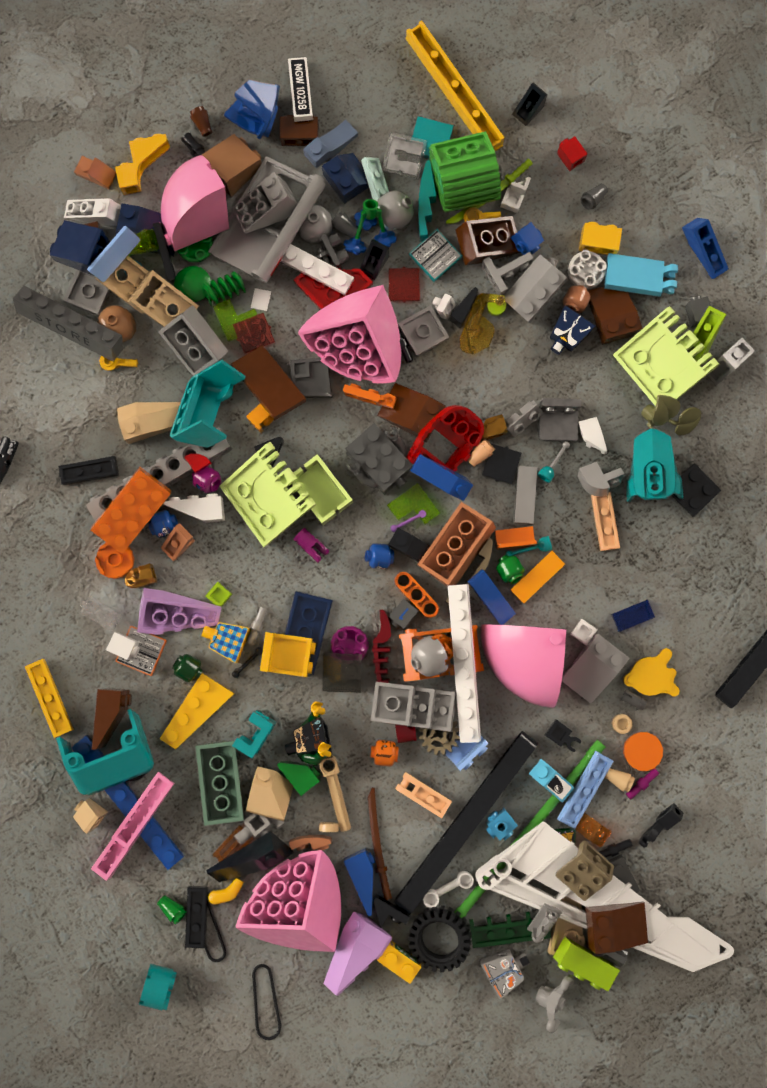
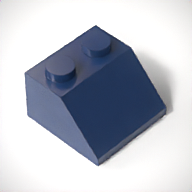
M354 153L337 155L322 166L323 176L344 204L369 188L363 166Z

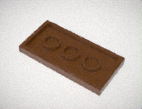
M263 345L231 363L233 368L246 376L242 381L274 421L306 402L304 395Z

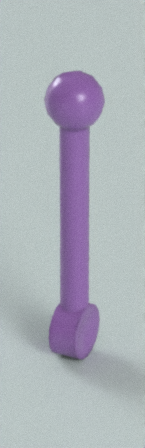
M421 510L419 511V514L407 519L406 521L398 525H392L391 531L395 532L397 528H400L420 517L424 518L427 515L426 511Z

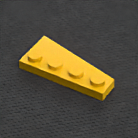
M201 673L161 735L160 740L177 749L235 693L204 673Z

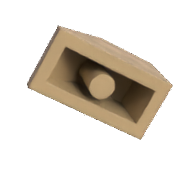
M89 798L78 803L74 809L77 812L73 818L87 834L98 827L108 811Z

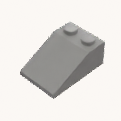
M595 634L562 676V682L591 704L616 677L630 658L601 635Z

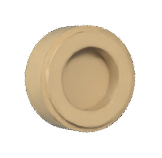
M618 714L612 720V727L617 733L626 734L632 729V720L627 715Z
M321 822L319 824V831L339 832V824Z

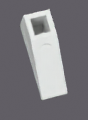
M111 199L68 200L64 218L87 223L98 221L100 225L117 226L121 205Z
M207 494L205 498L191 495L183 500H180V497H170L168 501L163 503L169 508L205 523L225 521L223 498L218 496V494Z

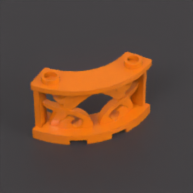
M472 625L476 672L484 671V665L481 663L477 636L478 626ZM451 628L417 632V629L405 630L406 634L399 635V639L402 638L406 673L403 674L404 682L449 675V672L450 675H455L454 665L451 664L450 660L445 662V666L448 665V669L445 672L432 677L420 674L411 665V651L414 646L412 639L419 641L423 639L422 636L424 635L435 636L451 632Z

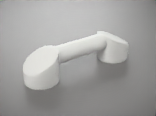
M461 871L458 873L457 878L436 890L430 889L423 898L424 904L429 908L436 907L439 903V897L458 886L464 889L470 888L474 883L472 874L468 871Z

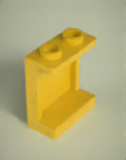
M265 632L260 671L308 677V674H312L313 662H310L311 654H315L316 643H313L312 638Z

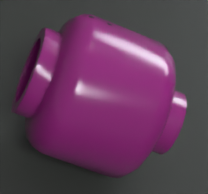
M209 466L196 474L195 472L192 474L194 487L205 493L215 492L221 485L219 472Z

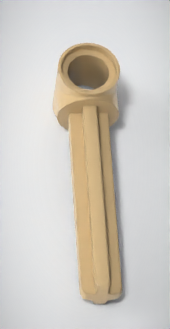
M333 756V758L324 759L320 763V770L323 777L327 779L339 829L341 832H345L351 829V824L337 775L340 772L336 757ZM326 760H331L334 762V767L326 769L323 763Z

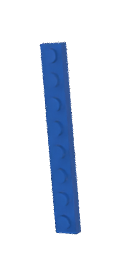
M86 735L71 747L74 752L84 757L85 763L104 756L100 749L92 750L93 740L89 735ZM126 782L105 789V792L125 817L139 799ZM152 816L140 836L166 869L169 870L184 855Z

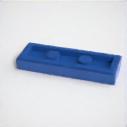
M481 569L467 581L499 625L505 624L516 614L484 570Z

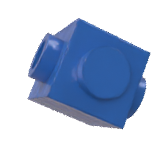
M532 222L510 237L515 243L516 249L523 255L528 252L531 255L541 248L539 244L544 241L541 232L535 228Z

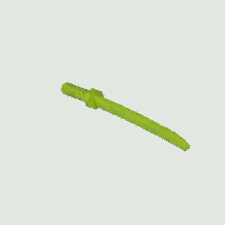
M529 158L510 175H505V179L500 184L501 191L511 185L512 182H515L533 164ZM480 204V205H476V206H471V207H474V208L479 209V208H480L481 206H483L484 204ZM471 207L465 208L446 220V224H455L464 219L465 211Z

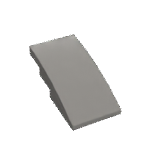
M376 682L371 721L452 732L456 692Z

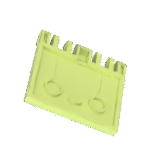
M670 306L613 354L655 406L658 395L679 399L720 365L715 358L705 364L712 357L710 352L706 353L696 362L693 357L700 353L705 346L699 344L692 351H687L699 341L691 330L687 331L679 339L676 338L688 328L686 324L680 325L673 333L668 329L680 319L678 315L673 316L675 311Z
M271 442L265 444L219 486L263 547L269 545L316 505L314 500L310 498L300 506V503L310 496L308 492L302 493L297 499L292 495L301 489L302 484L300 482L290 489L287 488L297 480V477L290 468L285 469L279 475L277 474L287 465L285 461L279 462L274 468L270 465L280 455L278 451L273 452L275 447Z

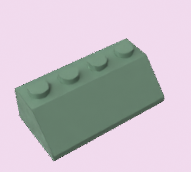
M235 741L212 742L195 746L204 826L244 821L236 748L232 746Z

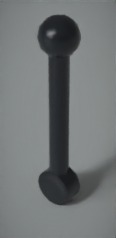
M261 647L256 648L255 653L238 670L232 672V676L234 678L239 677V673L258 655H261L263 649Z

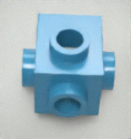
M505 808L499 812L494 811L487 817L488 821L486 824L488 828L486 830L493 839L495 837L499 840L508 839L514 833L512 830L518 826Z

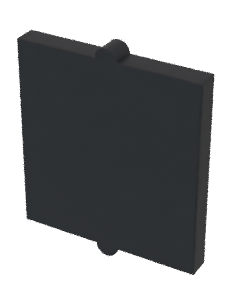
M492 444L495 450L492 452L493 455L487 458L482 476L495 479L496 482L501 481L512 485L522 453L511 450L508 446L501 447Z

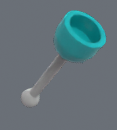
M568 441L563 442V447L552 464L543 467L537 474L543 481L550 483L554 478L553 467L564 451L570 447Z

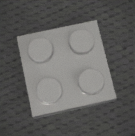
M76 270L63 301L99 316L110 290L95 280V276Z
M431 305L398 323L400 330L416 357L449 340V335Z

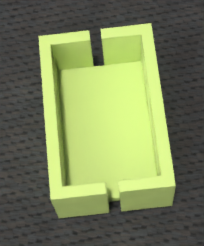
M317 454L304 464L307 470L305 473L301 467L293 472L297 480L291 485L294 486L299 482L302 484L301 489L297 493L301 495L308 492L310 496L304 502L310 498L314 500L316 505L311 511L321 524L325 525L337 516V510L341 513L353 503V500Z

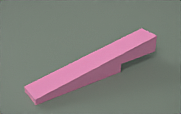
M160 772L155 775L116 830L112 840L91 870L106 881L113 876L175 784Z

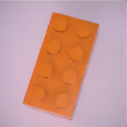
M139 467L92 525L90 531L123 554L170 496L171 490L142 467Z

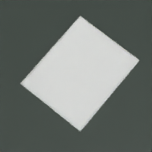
M255 288L251 308L267 311L271 291Z

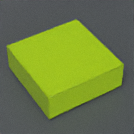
M217 582L205 597L214 605L222 607L233 594Z

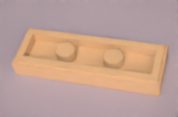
M611 492L603 497L591 495L600 551L619 549L620 543Z

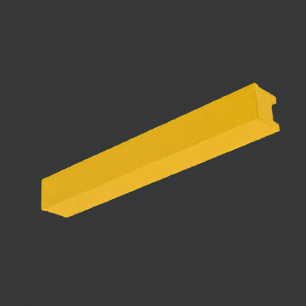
M420 21L419 25L413 29L409 28L406 30L407 42L471 133L477 134L486 131L495 151L503 147L504 136L423 21Z

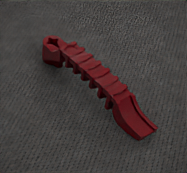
M379 610L381 628L378 635L373 639L372 654H374L373 664H375L374 673L377 677L376 682L390 683L389 678H381V675L388 674V668H380V664L389 663V658H379L378 653H391V647H378V643H385L390 639L391 627L385 611ZM395 725L398 743L417 741L415 727Z

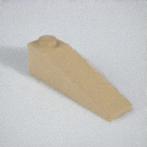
M135 402L117 408L118 422L124 440L131 444L171 431L181 402Z

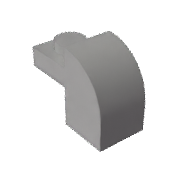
M594 462L579 468L577 477L586 492L593 496L603 497L608 495L610 487L614 488L621 484L624 472L619 468L603 474L598 463Z

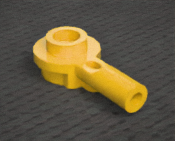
M471 207L465 211L463 218L465 222L501 217V212H482L477 208Z
M101 356L99 360L101 367L107 371H112L119 366L138 367V360L120 359L117 357L113 362Z

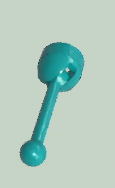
M545 536L538 540L537 545L516 551L509 550L506 552V555L510 557L537 548L542 552L552 551L553 549L549 536Z

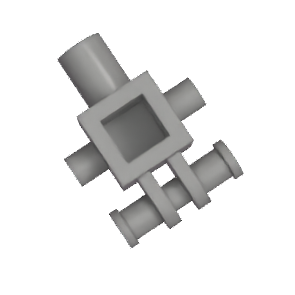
M245 811L244 828L235 834L234 837L242 845L251 837L257 840L271 830L272 822L277 830L284 826L285 823L281 820L266 818L265 816Z

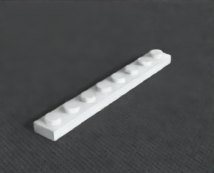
M469 584L449 585L448 596L460 743L480 742L481 732Z

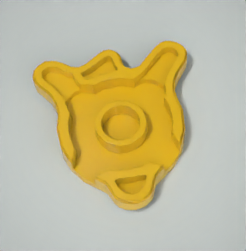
M664 648L655 657H645L636 661L629 673L623 677L624 684L647 696L667 693L674 697L678 696L680 690L674 684L676 670L667 668V663L672 657V651Z

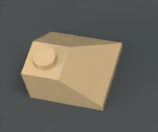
M257 766L246 812L284 821L293 785L277 771Z

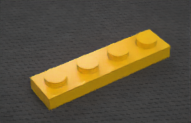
M45 659L25 666L53 737L56 738L74 730Z

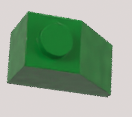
M281 761L277 764L300 796L321 780L319 778L321 774L315 766L311 767L309 764Z

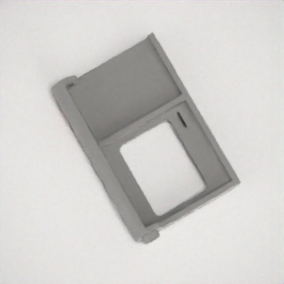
M267 156L241 199L273 172H276L279 176H286L307 186L306 191L281 230L269 225L246 234L233 211L228 218L229 229L218 234L208 251L216 258L264 283H267L326 186L325 180L318 174L307 176Z

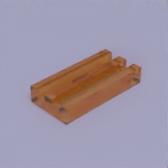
M241 825L212 854L219 862L224 860L237 846L238 842L236 840L222 856L219 854L234 835L243 829ZM253 837L243 843L237 851L247 846L253 840Z

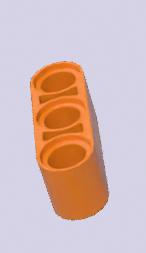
M400 572L397 574L395 585L423 616L427 618L436 616L439 607L432 597L409 573ZM406 576L409 579L408 585H399V577ZM412 591H421L422 598L420 600L412 599ZM427 604H432L435 607V612L431 615L427 614L424 610Z

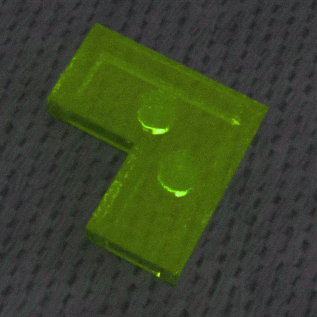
M230 299L213 306L228 342L240 336L237 323H239L241 330H243L242 332H245V334L249 333L244 323L245 320L250 332L260 328L257 324L252 325V328L250 327V323L252 324L250 321H256L252 320V318H257L255 308L237 316Z
M418 483L387 505L398 521L413 510L416 514H419L421 510H425L427 515L424 518L420 517V519L426 525L440 514Z

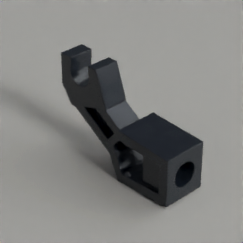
M675 803L670 805L659 814L656 822L641 836L639 844L646 848L650 841L653 843L663 829L669 830L680 822L684 813Z

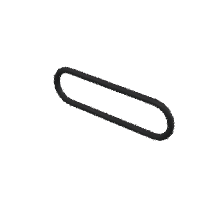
M208 900L207 906L223 948V956L219 959H213L207 945L205 951L212 962H220L226 956V948Z

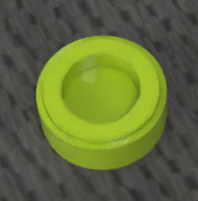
M495 296L488 301L487 311L490 315L500 316L505 312L506 302L503 298Z

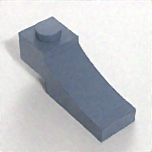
M344 120L327 134L319 138L316 137L303 149L304 156L317 169L328 158L332 159L358 136V132L347 120Z

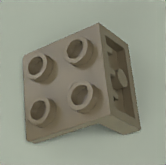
M584 840L579 844L577 856L558 870L556 877L578 897L586 901L612 880L614 865Z

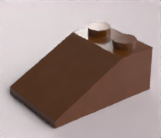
M513 216L469 220L455 229L465 265L480 264L489 256L491 260L521 253L516 249L515 243L510 238L517 233Z
M604 286L588 291L591 296L589 305L602 345L635 336L643 329L638 312L628 292L604 289Z
M395 383L389 393L397 398L394 408L382 406L377 416L417 437L425 425L442 411L446 405L427 395ZM432 432L427 435L424 442H428Z
M97 689L92 750H97L107 745L127 712L128 706H131L132 695L129 694L130 690Z
M645 902L585 907L589 949L595 954L617 952L648 943Z

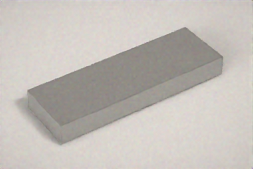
M518 466L514 523L534 524L538 467Z

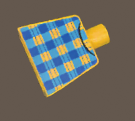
M218 622L216 629L205 626L202 637L211 640L209 644L211 650L234 663H238L251 628Z

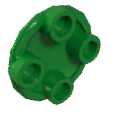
M212 236L177 251L188 262L198 263L204 261L211 254L208 251L213 244Z
M189 266L179 271L175 278L174 286L193 302H198L206 298L203 284L207 283L210 286L211 279L208 273L201 267Z

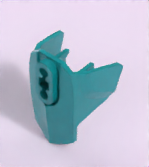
M652 428L634 439L631 471L626 485L627 502H631L635 496H639L644 500L667 499L672 494H676L679 499H683L682 478L677 472L671 437L666 433ZM653 487L659 488V489L656 490V491H655V490H652Z

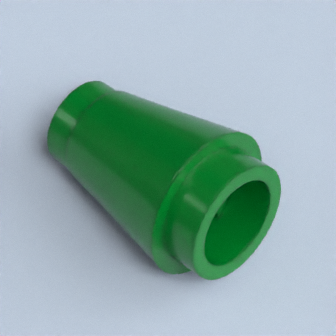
M166 895L157 903L170 923L173 922L176 925L186 915L185 907Z

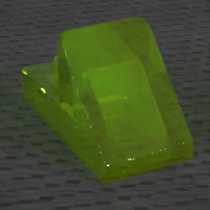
M143 229L141 232L135 233L140 238V242L128 256L159 250L155 231Z

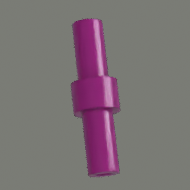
M654 768L644 778H639L636 781V785L626 793V796L631 800L641 790L647 789L649 783L659 775V772Z

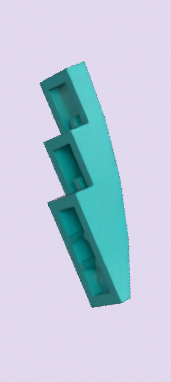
M430 160L426 161L418 198L420 242H423L428 237L426 223L432 222L430 204L436 203V191Z

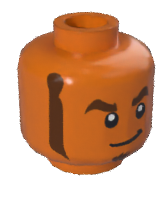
M378 740L376 746H371L370 758H374L376 765L391 767L394 765V762L398 761L399 747L396 746L394 741Z

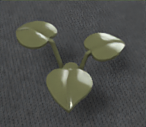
M658 395L656 407L652 404L647 405L642 410L641 415L648 421L647 426L650 429L654 425L661 426L666 422H670L673 425H677L675 428L676 434L686 435L696 428L702 413L698 408L690 407L681 413L678 421H674L670 418L678 414L681 406L680 402L671 396Z

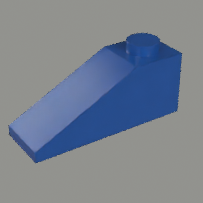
M696 218L682 227L688 244L711 279L716 278L729 269L709 219Z
M422 454L418 456L410 470L462 501L465 500L473 487V484L465 476Z
M365 848L345 857L344 864L369 917L372 915L373 864L375 860L372 853H367Z

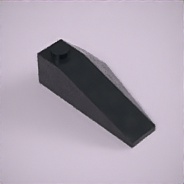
M270 831L207 869V874L218 882L269 869L294 852Z

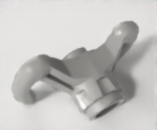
M571 974L565 976L561 984L554 989L546 985L545 987L541 986L538 990L536 1001L539 1002V1005L546 1008L548 1016L546 1030L549 1033H554L560 1026V1020L555 1019V1012L563 1010L566 1003L563 993L567 991L569 985L575 983L574 976Z

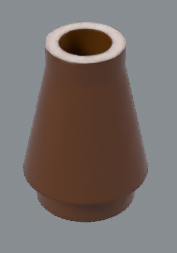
M203 106L192 109L190 111V118L202 136L206 137L212 134L207 110Z

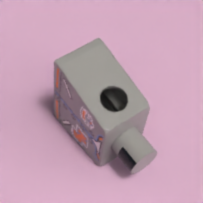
M505 950L480 960L481 966L499 999L503 998L524 981L525 978L520 969L530 964L525 953L514 958L510 950Z

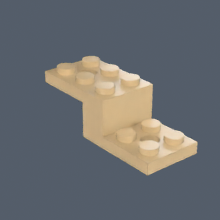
M129 256L122 261L105 282L100 281L97 277L94 278L138 312L147 314L163 327L192 305L196 309L199 307V305L156 272L146 270ZM120 269L124 270L127 274L126 279L123 281L119 280L116 276L117 271ZM170 304H174L177 307L175 315H170L167 311V307Z

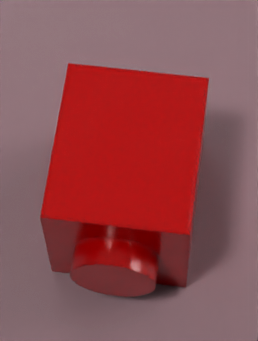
M575 136L571 139L566 138L559 144L557 155L569 172L585 162L588 155Z

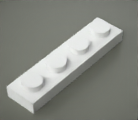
M290 244L280 261L343 295H346L354 281L353 276Z

